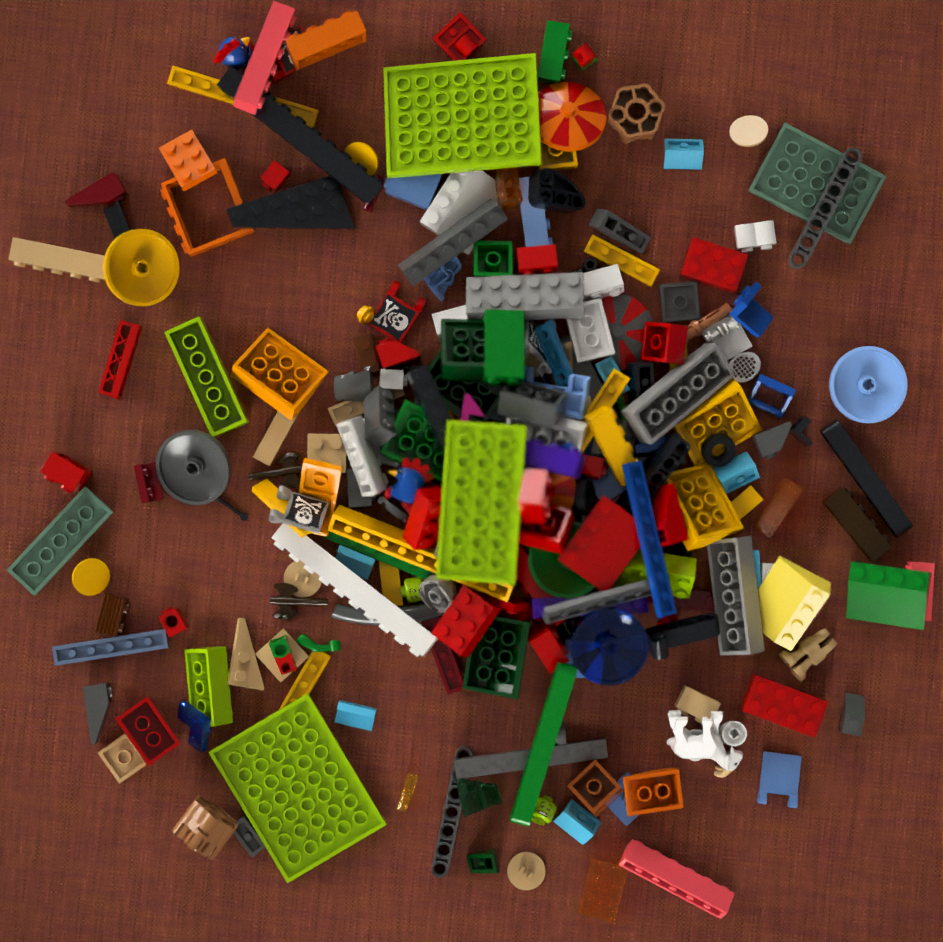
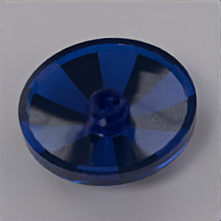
M614 607L596 610L583 617L575 627L570 642L571 656L580 673L596 684L607 686L618 685L633 678L645 664L649 650L647 633L640 621L631 613Z

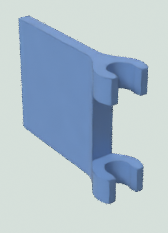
M763 751L757 803L767 804V793L788 795L787 807L797 808L802 756Z

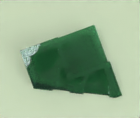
M465 778L457 780L460 803L465 817L503 802L496 784H485L477 780L469 781L465 780Z

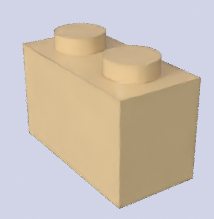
M684 684L675 706L678 710H681V714L685 716L691 714L695 716V721L702 724V717L711 719V711H718L721 703Z

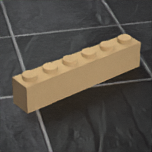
M15 237L12 239L8 260L14 262V266L25 268V265L33 266L32 269L44 271V268L51 269V273L63 275V272L70 273V277L77 279L86 276L89 277V281L100 283V280H105L103 273L104 255Z

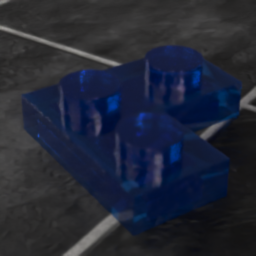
M186 700L180 702L178 719L190 727L188 743L199 752L207 750L211 719Z

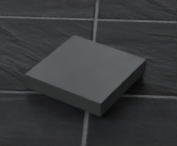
M698 281L659 285L662 323L701 319Z

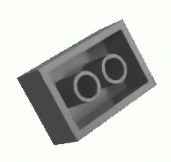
M526 381L516 386L507 384L500 392L497 413L503 414L507 418L522 419L526 423L540 424L544 428H553L565 414L568 392Z

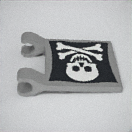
M525 320L524 357H527L528 352L536 356L540 361L537 373L543 377L545 371L550 374L552 370L548 366L535 333V323L532 320Z
M280 486L277 498L289 500L285 514L272 509L269 522L284 523L319 534L329 502L292 492L287 487Z

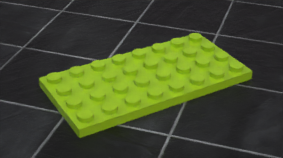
M447 420L436 570L437 579L515 585L521 515L518 499L524 473L527 426Z

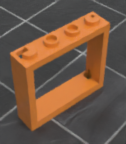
M223 158L213 162L212 164L216 171L222 170L235 206L243 204V199L228 161ZM176 178L161 183L163 188L160 189L161 195L164 200L167 199L169 207H167L170 217H174L176 221L174 228L177 235H181L183 239L181 246L185 254L188 253L193 257L255 232L254 229H241L194 248L171 190L180 186Z

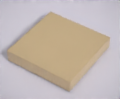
M283 628L271 640L287 635L292 655L298 667L309 655ZM269 642L255 654L280 682L292 673L281 674L270 649Z
M123 734L98 752L119 784L146 766V763L126 734Z

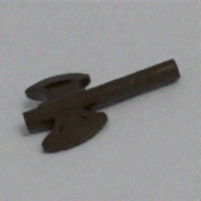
M289 452L282 455L277 460V463L283 464L284 467L249 473V481L286 476L280 482L281 486L291 489L299 488L300 480L297 478V474L302 473L303 465H295V462L301 454Z
M289 583L275 584L274 588L279 591L280 596L270 597V604L280 606V609L273 614L278 619H289L297 615L298 611L291 607L294 605L328 606V599L293 597L292 594L298 592V588Z

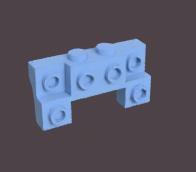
M524 365L523 381L568 392L565 414L563 416L583 420L586 415L591 377L571 374L568 380V387L534 382L535 367Z

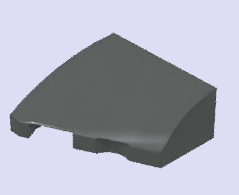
M370 366L364 367V371L359 373L351 371L346 375L335 376V400L364 401V398L373 391V377Z

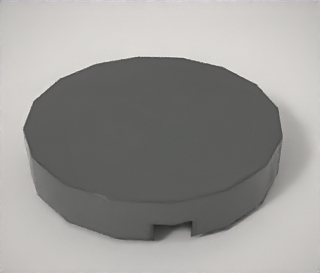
M380 495L377 502L383 503L389 512L404 523H407L409 515L385 498V496Z

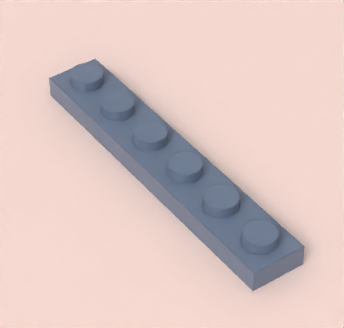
M165 629L53 646L52 651L54 664L57 666L169 648V641Z

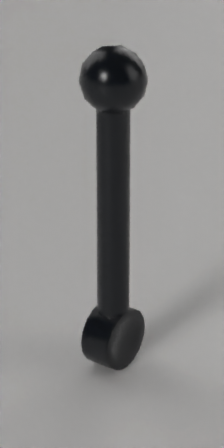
M221 496L215 499L216 502H221L223 505H225L230 510L239 515L241 520L245 521L248 519V515L246 513H241L240 511H238L236 508H234L229 503L224 501L221 498Z

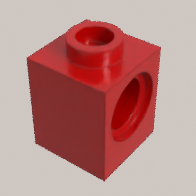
M274 160L260 179L263 181L262 186L270 192L274 190L277 193L291 174Z
M584 455L586 458L580 477L602 481L603 476H606L608 471L605 459Z
M171 606L162 611L163 615L159 617L169 638L189 628L178 607L173 609ZM170 616L177 618L176 626L169 624L168 619Z

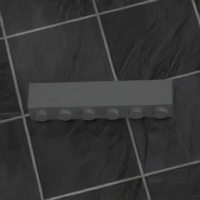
M490 199L397 266L407 281L415 286L508 220L500 205Z

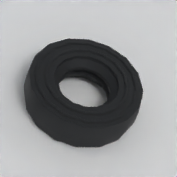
M723 433L709 436L701 448L703 459L712 467L725 466L731 462L736 452L733 440ZM723 444L725 446V450L720 456L712 455V450L716 445Z
M579 480L576 483L575 503L580 514H590L596 504L595 488L590 480Z

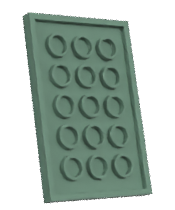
M784 123L748 192L807 222L843 153ZM847 155V158H848L849 161H851V162H855V161H856L855 159H853V158H851L850 156ZM860 162L824 232L850 245L887 176ZM839 170V177L841 179H846V172L843 170ZM830 187L829 193L832 196H837V189ZM821 204V212L828 213V206ZM812 221L811 225L820 229L819 223Z

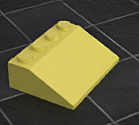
M779 556L757 589L762 632L776 644L792 651L829 597L831 582Z

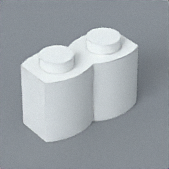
M773 220L734 226L737 250H742V253L752 252L755 247H761V250L772 249V245L776 244Z

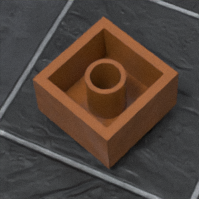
M596 760L590 763L567 785L595 817L624 791Z

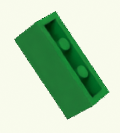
M547 20L538 81L554 84L560 83V79L564 80L566 68L562 67L564 60L568 61L569 49H566L567 41L571 42L573 30H569L570 24Z

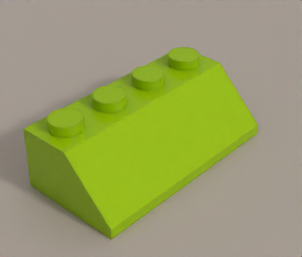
M226 646L184 649L191 726H219L233 723L230 685H227L229 672Z

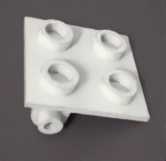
M731 315L708 327L702 333L707 343L718 344L726 360L752 347L741 324L735 321Z

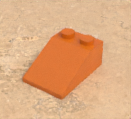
M670 767L623 777L627 816L684 808L679 769Z

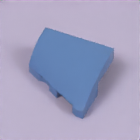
M457 256L423 279L439 301L444 300V294L448 286L452 285L455 274L459 272L462 266Z

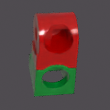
M587 43L579 47L572 55L573 61L581 72L598 60Z
M287 635L270 640L269 646L281 674L284 675L297 670Z

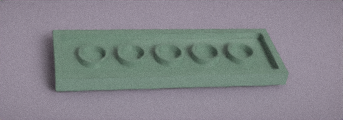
M84 486L11 564L7 571L31 594L36 596L114 511L87 486Z

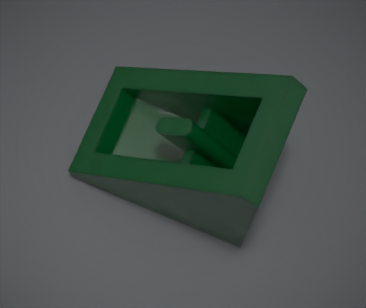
M496 848L466 855L470 873L500 872Z

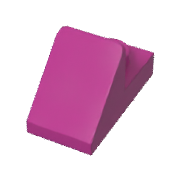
M465 393L459 421L472 422L469 415L485 417L470 394Z

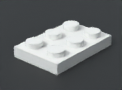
M601 298L584 302V318H566L577 364L615 355Z

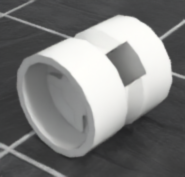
M727 721L719 728L723 744L727 746H739L746 740L747 730L738 721Z

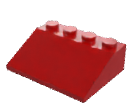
M603 495L560 555L558 561L600 591L610 590L640 548L634 517Z

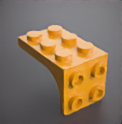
M304 458L299 494L329 502L320 533L317 534L327 536L332 515L336 510L342 466Z

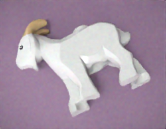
M669 710L668 717L674 737L669 738L666 743L671 746V749L677 756L682 759H690L691 761H699L701 759L716 761L720 765L715 766V769L718 771H715L714 775L717 777H726L736 769L743 758V752L735 750L733 746H731L729 751L726 752L719 733V723L722 721L723 711H711V719L702 717L703 730H688L685 728L688 717H681V710Z

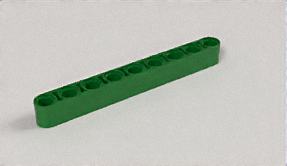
M561 662L556 664L511 811L510 822L530 826L575 681L576 666Z

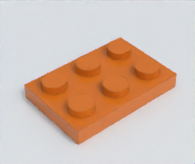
M193 130L159 147L160 152L183 191L217 174L215 167Z

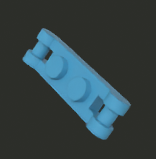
M550 319L544 324L536 325L535 333L548 365L552 370L551 373L556 385L568 387L569 377L574 373L556 332V323Z

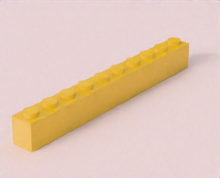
M339 505L333 513L328 531L436 573L437 558L433 556L436 548L415 551L402 538L405 530L342 505ZM453 580L508 602L515 586L511 584Z

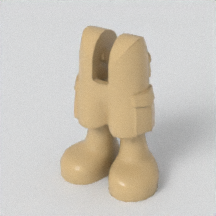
M826 628L802 640L799 643V649L795 652L781 651L779 653L780 658L788 667H792L800 658L807 655L803 662L790 669L798 681L802 682L805 680L808 668L811 665L817 666L826 658V655L837 645L834 638L829 639L821 646L819 645L820 642L830 635Z

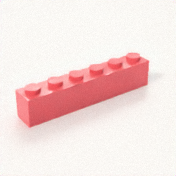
M273 1L234 98L233 107L254 115L258 108L262 109L265 100L263 94L269 91L271 86L270 76H275L278 67L275 65L277 59L281 60L284 49H282L283 43L286 44V40H288L291 34L288 33L289 28L294 27L297 19L294 16L295 8Z
M632 839L627 844L619 862V866L719 919L724 917L729 911L735 894L729 888L718 885L709 877L701 876L692 868L684 867L675 859L667 858L658 850L650 849L641 841Z

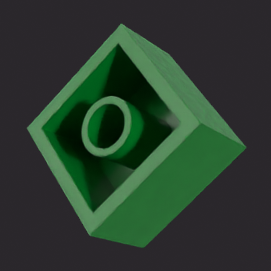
M478 240L473 244L472 277L513 275L512 241Z

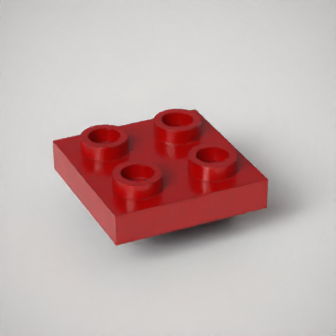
M461 12L432 38L452 61L467 60L487 41Z

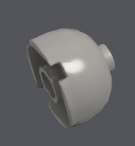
M436 574L430 575L419 585L421 587L419 595L422 601L431 610L433 608L437 609L438 613H445L458 594L453 580L437 579Z

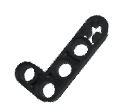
M716 613L701 614L645 629L647 649L652 658L656 660L667 658L669 656V648L720 635L718 615Z

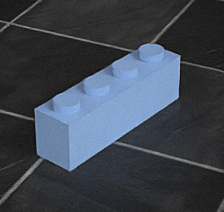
M529 177L517 178L525 247L552 245V237H548L547 230L551 229L550 220L545 217V211L547 210L530 205L528 200Z

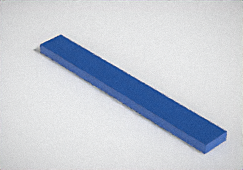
M642 461L624 464L622 469L657 618L676 614L677 611Z

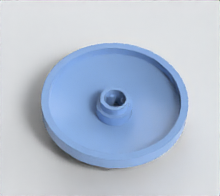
M875 346L858 347L845 353L836 362L830 374L829 391L834 405L844 416L859 423H876L891 417L901 407L907 393V376L900 361L889 351Z

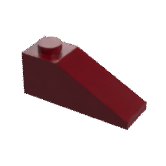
M112 172L64 202L69 207L113 204L116 201H124L128 192L118 175Z

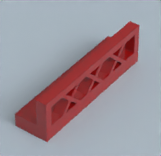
M120 320L98 393L121 400L142 332V326ZM123 325L131 327L126 339H124L121 333ZM124 343L123 355L119 357L116 348ZM118 361L119 368L117 374L113 375L110 370L111 364ZM113 380L114 384L111 393L104 391L106 382Z

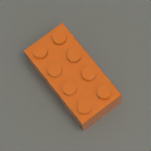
M352 10L344 12L341 15L342 17L337 19L330 18L318 27L316 25L311 26L300 35L299 33L290 35L288 40H286V47L296 71L366 42L367 31L358 11L352 12Z

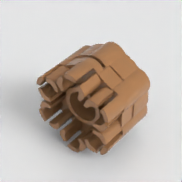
M642 83L621 87L616 92L607 118V124L612 126L611 129L619 132V137L622 138V142L625 144L633 143L636 139L646 140L648 138V140H651L658 129L665 110V104L648 84ZM637 106L643 110L644 117L639 120L630 117L628 109Z
M198 795L172 831L174 834L179 833L177 836L184 840V843L191 850H195L205 857L209 855L208 858L214 860L239 824L220 806Z

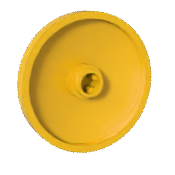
M133 229L120 234L109 245L104 256L103 273L109 289L118 299L130 305L151 306L161 302L173 291L179 277L180 266L175 248L167 238L153 230Z

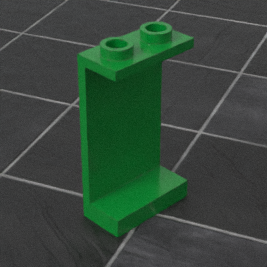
M485 309L483 314V324H485L483 382H488L490 385L507 383L510 386L522 384L524 379V311Z

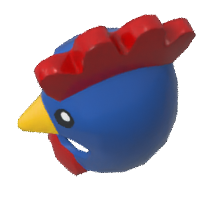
M228 37L220 44L219 50L212 62L214 64L221 62L226 67H232L233 69L246 68L255 46L251 44L250 37Z
M404 458L401 468L389 471L398 481L395 485L385 490V498L393 496L403 502L413 504L417 489L424 488L425 483L430 482L434 477L433 474L427 473L429 466L427 464L420 465L419 458H414L412 462L408 458Z

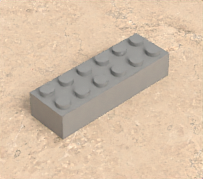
M583 273L466 277L467 318L483 319L485 309L524 311V320L584 318Z
M704 343L684 360V364L677 365L621 412L640 443L652 445L732 379L735 373L718 344Z
M751 536L720 539L707 545L714 610L718 615L720 635L718 636L720 655H751L764 652Z

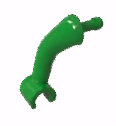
M301 634L297 639L300 645L314 652H334L341 649L340 640L329 641V645L316 644L305 634Z

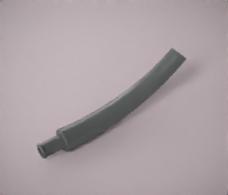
M424 602L399 607L416 622L444 615V613H438V610L435 608L431 610ZM336 604L331 616L334 619L356 624L377 626L381 624L376 619L372 622L364 616L365 611L362 608L357 610L354 607Z

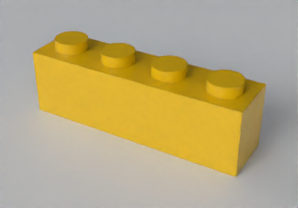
M603 405L585 415L584 418L617 483L623 487L626 485L622 465L637 462L638 459H634L632 455L634 450L631 444L625 441L623 436L626 434L621 425L618 426L615 421L617 416L614 410Z

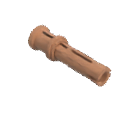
M725 303L697 321L692 320L688 325L686 344L695 336H701L708 327L729 316V313L732 311L730 305Z

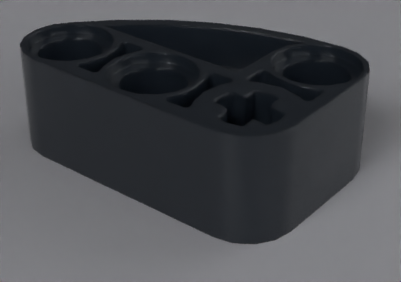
M543 168L530 174L528 200L532 207L567 214L582 210L585 207L586 201L576 185L563 174L549 168Z

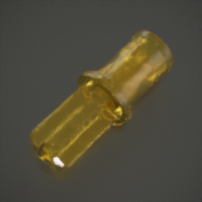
M408 773L404 787L400 790L401 796L396 809L408 812L411 798L415 795L413 792L418 780L416 774Z

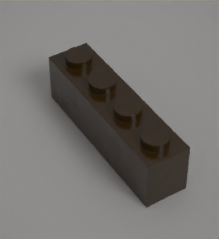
M839 487L822 503L865 556L874 562L892 548L889 544L891 541L884 533L881 534L876 529L878 525L872 518H867L864 514L866 512L864 507L860 503L856 504L852 498L854 496L849 489L846 488L844 490L843 487Z

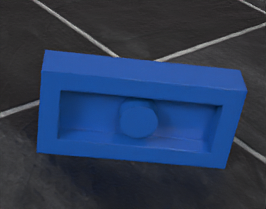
M759 374L749 394L748 401L750 405L782 418L796 389ZM760 384L786 396L781 409L753 398Z

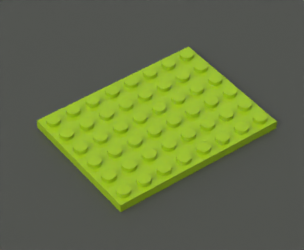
M536 53L383 67L388 178L542 165Z
M306 693L208 752L287 883L387 825L309 693Z

